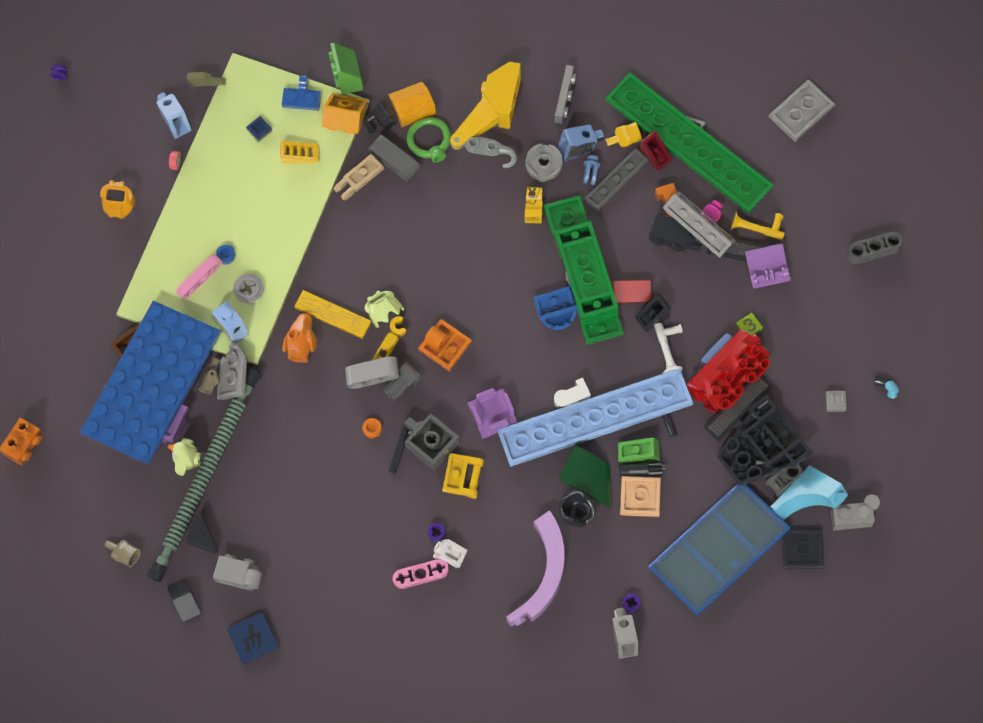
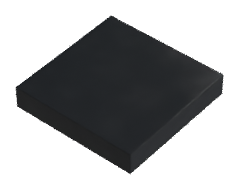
M790 529L783 536V569H823L822 529Z

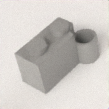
M225 554V556L219 555L213 575L215 582L250 591L259 588L262 573L259 572V567L255 565V561L250 559H244V561L237 560V557Z

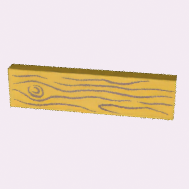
M304 290L295 304V309L361 339L364 338L371 324L370 320Z

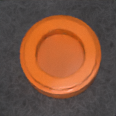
M375 418L367 419L362 426L363 433L368 438L378 437L382 432L380 421Z

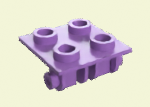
M783 244L745 252L753 289L791 281Z

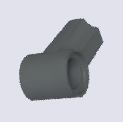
M405 363L399 369V378L391 380L383 388V391L391 400L396 401L409 387H414L422 375L409 363Z

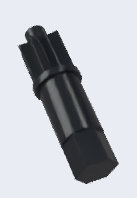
M661 461L619 465V476L662 474V471L666 470V464L662 465Z

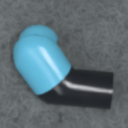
M880 376L875 377L874 385L885 387L888 390L887 396L889 398L897 397L899 387L892 379Z

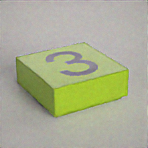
M752 313L736 323L739 330L743 329L751 336L763 330L762 325Z

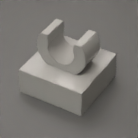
M826 391V412H845L847 409L846 391Z

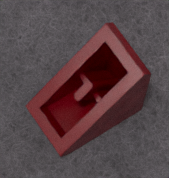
M655 130L640 142L639 151L649 159V163L657 171H660L673 160Z

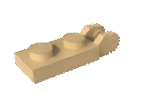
M370 154L343 176V179L334 186V190L339 192L348 183L351 187L341 196L343 200H347L354 192H357L384 170V166Z

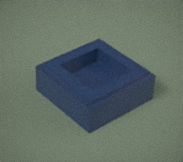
M261 116L246 126V130L257 142L272 132V128Z

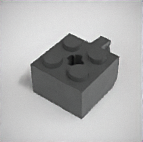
M429 414L423 422L419 421L417 423L410 417L404 422V425L410 430V436L405 441V447L433 471L460 444L459 436L432 414ZM432 440L433 442L435 440L436 443L429 444V441Z

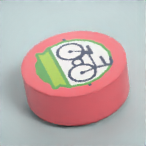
M171 152L169 157V167L171 170L180 169L182 161L180 152Z

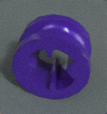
M53 65L51 67L53 72L50 73V76L53 79L65 80L67 78V74H65L68 72L67 67L62 65Z
M433 523L429 526L428 536L431 541L439 542L444 539L445 528L442 524ZM439 528L441 535L434 537L432 530Z
M628 594L624 597L622 606L626 609V612L634 613L640 607V599L635 594ZM634 599V603L637 605L629 608L628 603H626L627 600Z

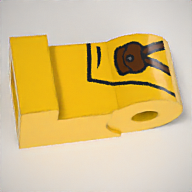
M527 187L525 223H542V188Z

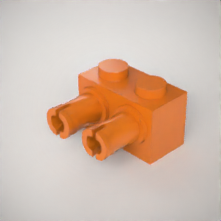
M20 417L1 445L0 452L22 466L24 462L30 459L34 446H38L41 442L43 433L38 427Z

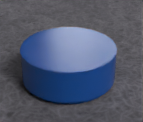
M222 245L217 249L216 256L222 261V264L227 265L235 260L236 253L232 246Z

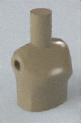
M213 358L209 369L203 374L198 387L200 392L212 394L214 387L219 383V377L216 372L220 362L219 359Z
M110 540L105 543V547L112 550L111 558L128 567H132L141 555L140 549L132 546L126 540H122L118 544Z

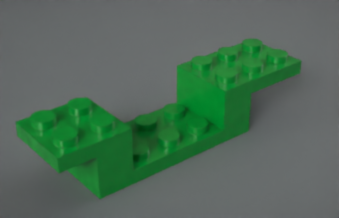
M576 196L544 205V211L559 258L563 260L574 295L577 316L586 345L623 335L615 295L591 221L588 222L581 197Z

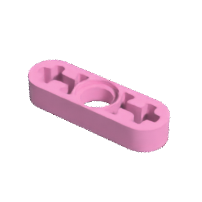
M215 254L211 255L178 287L176 293L183 300L190 297L221 266L222 261Z
M437 559L397 570L393 575V583L397 588L405 589L444 578L449 572L448 564L446 561ZM438 564L441 567H445L442 569L443 573L433 571V576H430L429 569L427 568L431 566V570L437 569ZM418 569H423L426 571V576L423 579H418L415 576V572ZM412 571L414 581L411 582L410 578L405 579L403 584L400 581H396L399 579V575L409 577L408 572Z

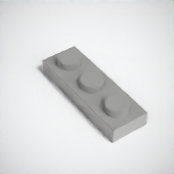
M566 65L555 113V123L562 124L563 119L568 116L569 107H566L567 101L572 99L573 90H570L571 84H575L576 81L574 66Z

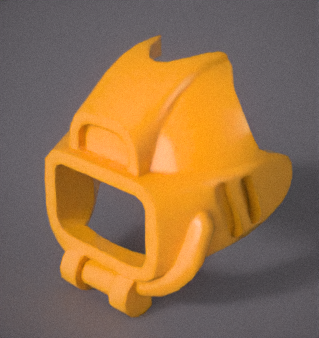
M110 180L109 184H106L101 189L102 207L110 218L118 217L124 219L136 205L135 196L124 185L125 182L123 181L114 182V180ZM109 189L124 191V201L107 200Z

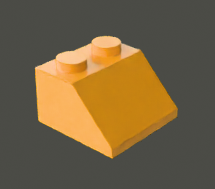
M423 82L388 94L401 127L410 125L419 119L436 115L435 104Z
M332 93L324 105L321 127H326L331 131L341 130L347 134H358L363 124L368 100Z

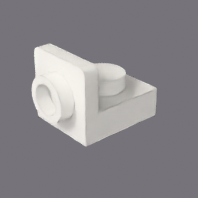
M449 539L441 540L434 547L435 553L433 558L436 560L441 559L455 568H459L467 550Z

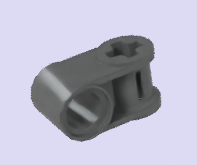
M798 464L777 472L765 484L770 486L776 492L777 498H779L801 476L802 468ZM795 469L798 474L792 477L788 475L787 471Z

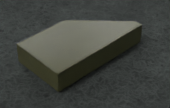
M191 72L187 74V80L194 87L226 85L224 77H211V74L207 72Z

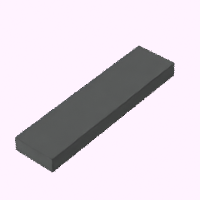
M635 148L584 198V201L598 213L649 163V159Z

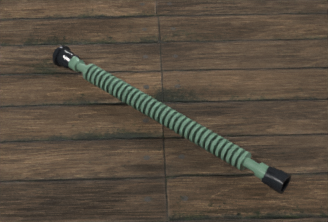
M252 366L246 368L245 396L231 400L232 404L229 405L224 415L225 417H223V421L220 423L221 426L218 427L219 430H217L214 436L215 439L210 444L211 448H208V452L205 454L207 457L203 458L204 461H202L199 467L200 470L195 475L196 479H193V483L190 485L191 488L188 489L189 492L186 494L187 497L182 502L183 506H180V510L177 512L179 515H176V519L173 520L175 524L171 525L170 533H167V537L164 539L166 542L162 543L165 548L161 556H158L156 562L150 568L147 574L148 578L161 583L167 569L166 566L169 562L168 558L171 551L177 550L178 542H181V538L184 536L183 533L186 531L184 528L187 529V524L192 519L191 515H194V511L197 509L196 506H198V502L201 500L200 497L205 492L204 488H207V484L210 482L208 479H211V475H213L216 469L215 466L220 461L219 457L223 455V448H226V444H228L231 438L230 435L235 430L234 426L237 425L242 415L241 413H243V409L246 407L243 402L251 390L254 389L258 380L262 378L259 369Z

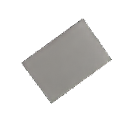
M808 79L769 114V118L796 142L835 106V103Z

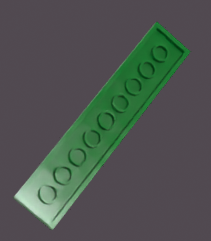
M630 72L606 97L605 101L631 122H636L637 126L649 135L655 130L669 152L748 214L773 188L771 182Z

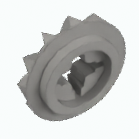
M244 274L238 277L233 285L235 297L240 302L242 301L247 304L256 302L262 296L264 290L261 279L253 274ZM245 283L249 285V287H254L251 289L252 294L248 293V291H245Z

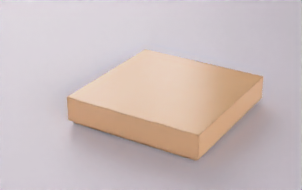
M622 476L620 515L659 517L661 478Z

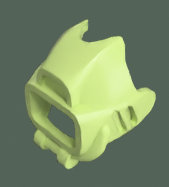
M378 290L375 295L367 298L368 302L365 304V311L369 313L370 319L376 328L379 327L377 322H388V313L390 311L399 315L400 309L404 310L402 304L394 297V293L391 291L380 292Z

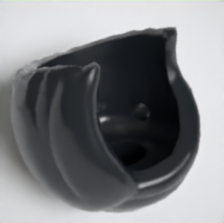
M573 490L567 493L559 502L558 511L560 518L570 526L583 527L595 518V504L592 498L581 490Z

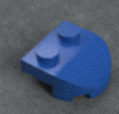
M569 286L532 297L538 318L545 326L553 330H562L572 324L577 309Z

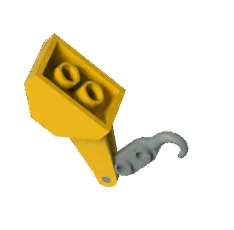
M508 62L487 76L486 82L483 81L482 100L450 138L452 148L460 149L465 147L470 153L486 156L510 155L511 161L508 164H503V168H510L516 163L517 155L512 148L506 147L494 139L479 136L496 125L501 128H511L521 82L520 63Z

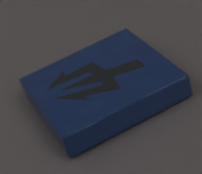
M263 612L227 628L243 665L279 649Z

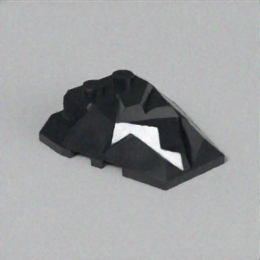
M766 394L748 410L749 414L743 422L739 423L737 426L738 430L733 437L730 436L717 455V458L737 484L743 486L796 466L813 452Z

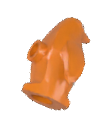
M300 314L284 338L282 350L283 352L287 351V358L294 362L307 363L310 350L314 352L317 347V339L312 331V318L309 314Z

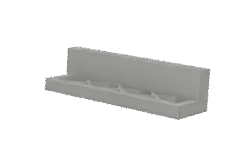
M680 191L675 193L663 207L666 212L719 258L736 241Z

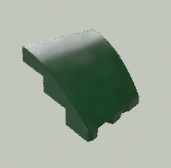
M575 445L559 477V482L576 490H581L594 499V502L611 508L610 466L600 458Z

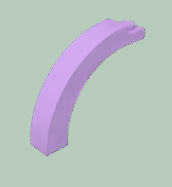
M550 510L534 521V527L539 533L546 549L547 566L545 575L535 594L525 604L506 616L507 622L511 627L522 624L526 620V616H528L531 622L538 618L553 601L561 584L564 572V544L560 528Z

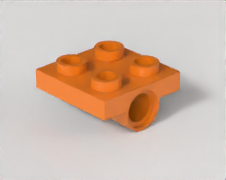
M440 319L437 325L431 327L418 350L447 371H450L470 346L472 340Z

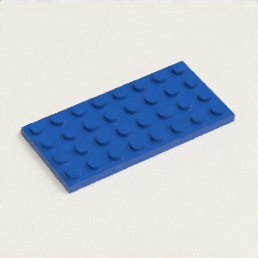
M153 300L80 431L81 435L149 465L219 338L221 331Z

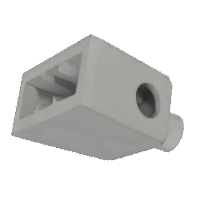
M618 608L614 610L615 617L612 618L618 658L638 656V639L632 615H627L625 608Z

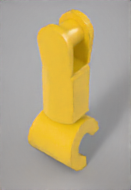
M398 316L391 320V333H387L372 360L384 358L379 355L381 351L386 353L385 357H389L399 340L398 337L406 334V329L396 328L397 325L402 324L403 317Z

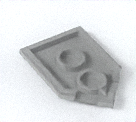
M232 341L229 346V352L219 362L218 400L245 396L247 357L235 341Z

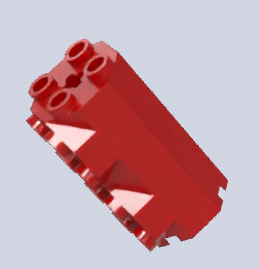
M743 329L740 330L687 384V389L697 402L701 400L705 403L703 407L706 410L716 413L719 409H730L743 394L744 388L742 385L745 382H756L766 372L770 364L768 359L770 353L762 347L760 338L755 334L751 336Z

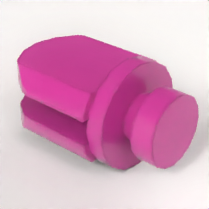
M713 200L712 205L708 204L705 206L702 212L717 223L721 217L722 212L720 210L723 205Z

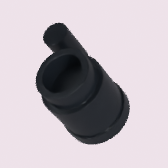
M387 102L376 105L363 120V124L369 134L376 130L371 123L375 119L384 130L392 128L397 123L395 115Z

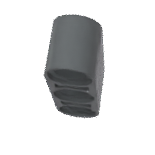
M378 135L367 148L368 152L405 181H409L420 168V165L412 157L382 135Z
M889 232L854 242L849 248L847 258L852 264H861L895 254L901 247L902 236L898 232ZM893 240L897 245H891L888 241ZM875 245L879 250H872L870 246ZM859 251L861 255L856 256L852 252Z

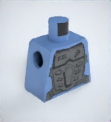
M589 124L563 130L558 147L564 162L592 152L596 142L604 140L602 130L593 132Z

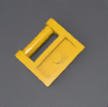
M450 453L442 491L469 498H477L478 491L476 490L484 460ZM468 464L473 465L470 486L467 489L463 487Z

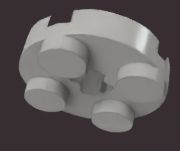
M543 144L533 146L528 151L525 160L526 170L529 175L540 182H546L555 178L563 167L560 151L550 144L549 146ZM541 159H543V160H546V159H547V160L549 161V162H547L548 165H546V166L540 165V164H541V161H540V160H541Z

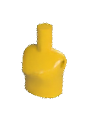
M636 122L617 127L615 130L616 136L607 138L606 143L608 146L619 143L621 147L625 148L641 141L642 137Z

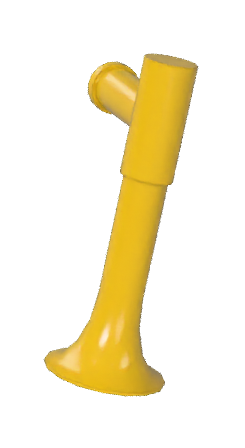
M736 212L731 230L741 227L783 240L785 232L779 231L783 215L776 213L773 226L769 228L745 221Z

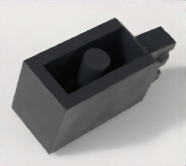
M660 214L656 215L649 235V240L653 244L668 246L676 252H685L686 249L701 250L703 243L677 220Z

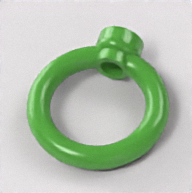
M425 117L419 119L408 130V147L417 156L431 158L434 163H438L446 158L444 151L450 144V129L446 123L438 118ZM424 125H435L442 130L443 141L440 146H434L430 150H422L414 142L416 131Z

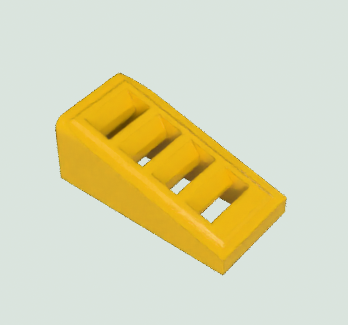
M280 141L281 163H319V144ZM303 149H305V156H302ZM309 149H313V157H309ZM286 150H290V155H286ZM294 150H297V156L294 155Z

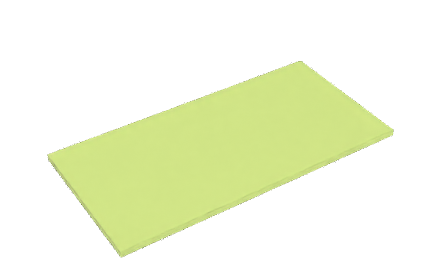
M232 53L222 76L226 79V85L218 86L118 309L117 316L139 324L154 300L219 329L221 334L212 350L227 355L232 342L212 319V312L227 301L243 320L249 332V335L239 341L237 345L246 355L247 363L258 366L357 133L347 134L345 131H331L326 127H321L325 103L332 93L341 94V90L308 79L307 90L321 91L319 111L282 108L284 88L299 89V76ZM351 93L344 94L346 96L365 99L363 97ZM261 116L272 128V132L257 142L246 130V126ZM280 141L319 144V163H281ZM305 149L302 150V156H305ZM309 149V157H313V149ZM286 150V155H290V150ZM294 150L295 156H297V150ZM220 246H232L236 253L235 260L227 265L221 264L187 299L183 300L176 293L178 287L211 255H216V251ZM244 274H253L261 279L264 290L262 296L256 302L247 304L242 301L240 302L235 297L233 285L238 277ZM245 283V291H248V293L252 294L251 289L254 287H249V285Z

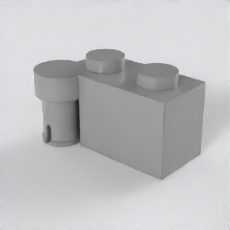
M871 494L865 498L863 503L839 505L836 509L832 508L833 531L872 527L875 521L874 512L880 505L879 498Z

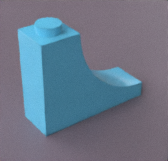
M809 465L801 476L774 502L771 508L784 521L795 511L808 506L823 505L836 509L848 494L841 483Z

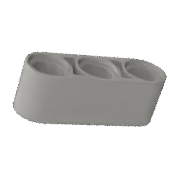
M392 356L346 367L347 388L357 389L399 378L397 358Z

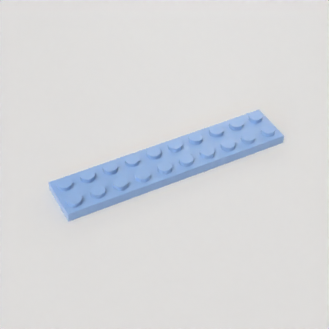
M679 368L497 431L509 465L512 467L691 406L693 401Z

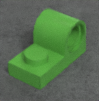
M653 437L619 442L618 461L620 463L634 461L644 463L659 462V441Z

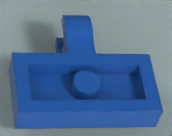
M300 75L299 89L284 88L282 108L319 111L321 91L307 90V76Z

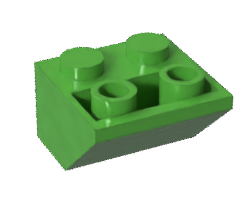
M330 43L332 51L328 53L336 88H340L342 95L362 91L363 85L355 51L336 43Z

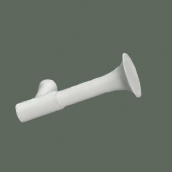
M662 323L655 324L654 327L666 360V370L663 374L679 368L682 371V367L674 363L666 337L682 333L681 325L664 329Z

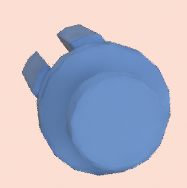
M589 155L587 161H584L583 164L585 166L583 183L587 184L590 169H592L590 184L594 185L600 163H598L597 156Z

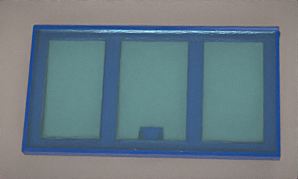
M736 484L651 562L648 568L698 616L790 530V527L747 485L739 486Z

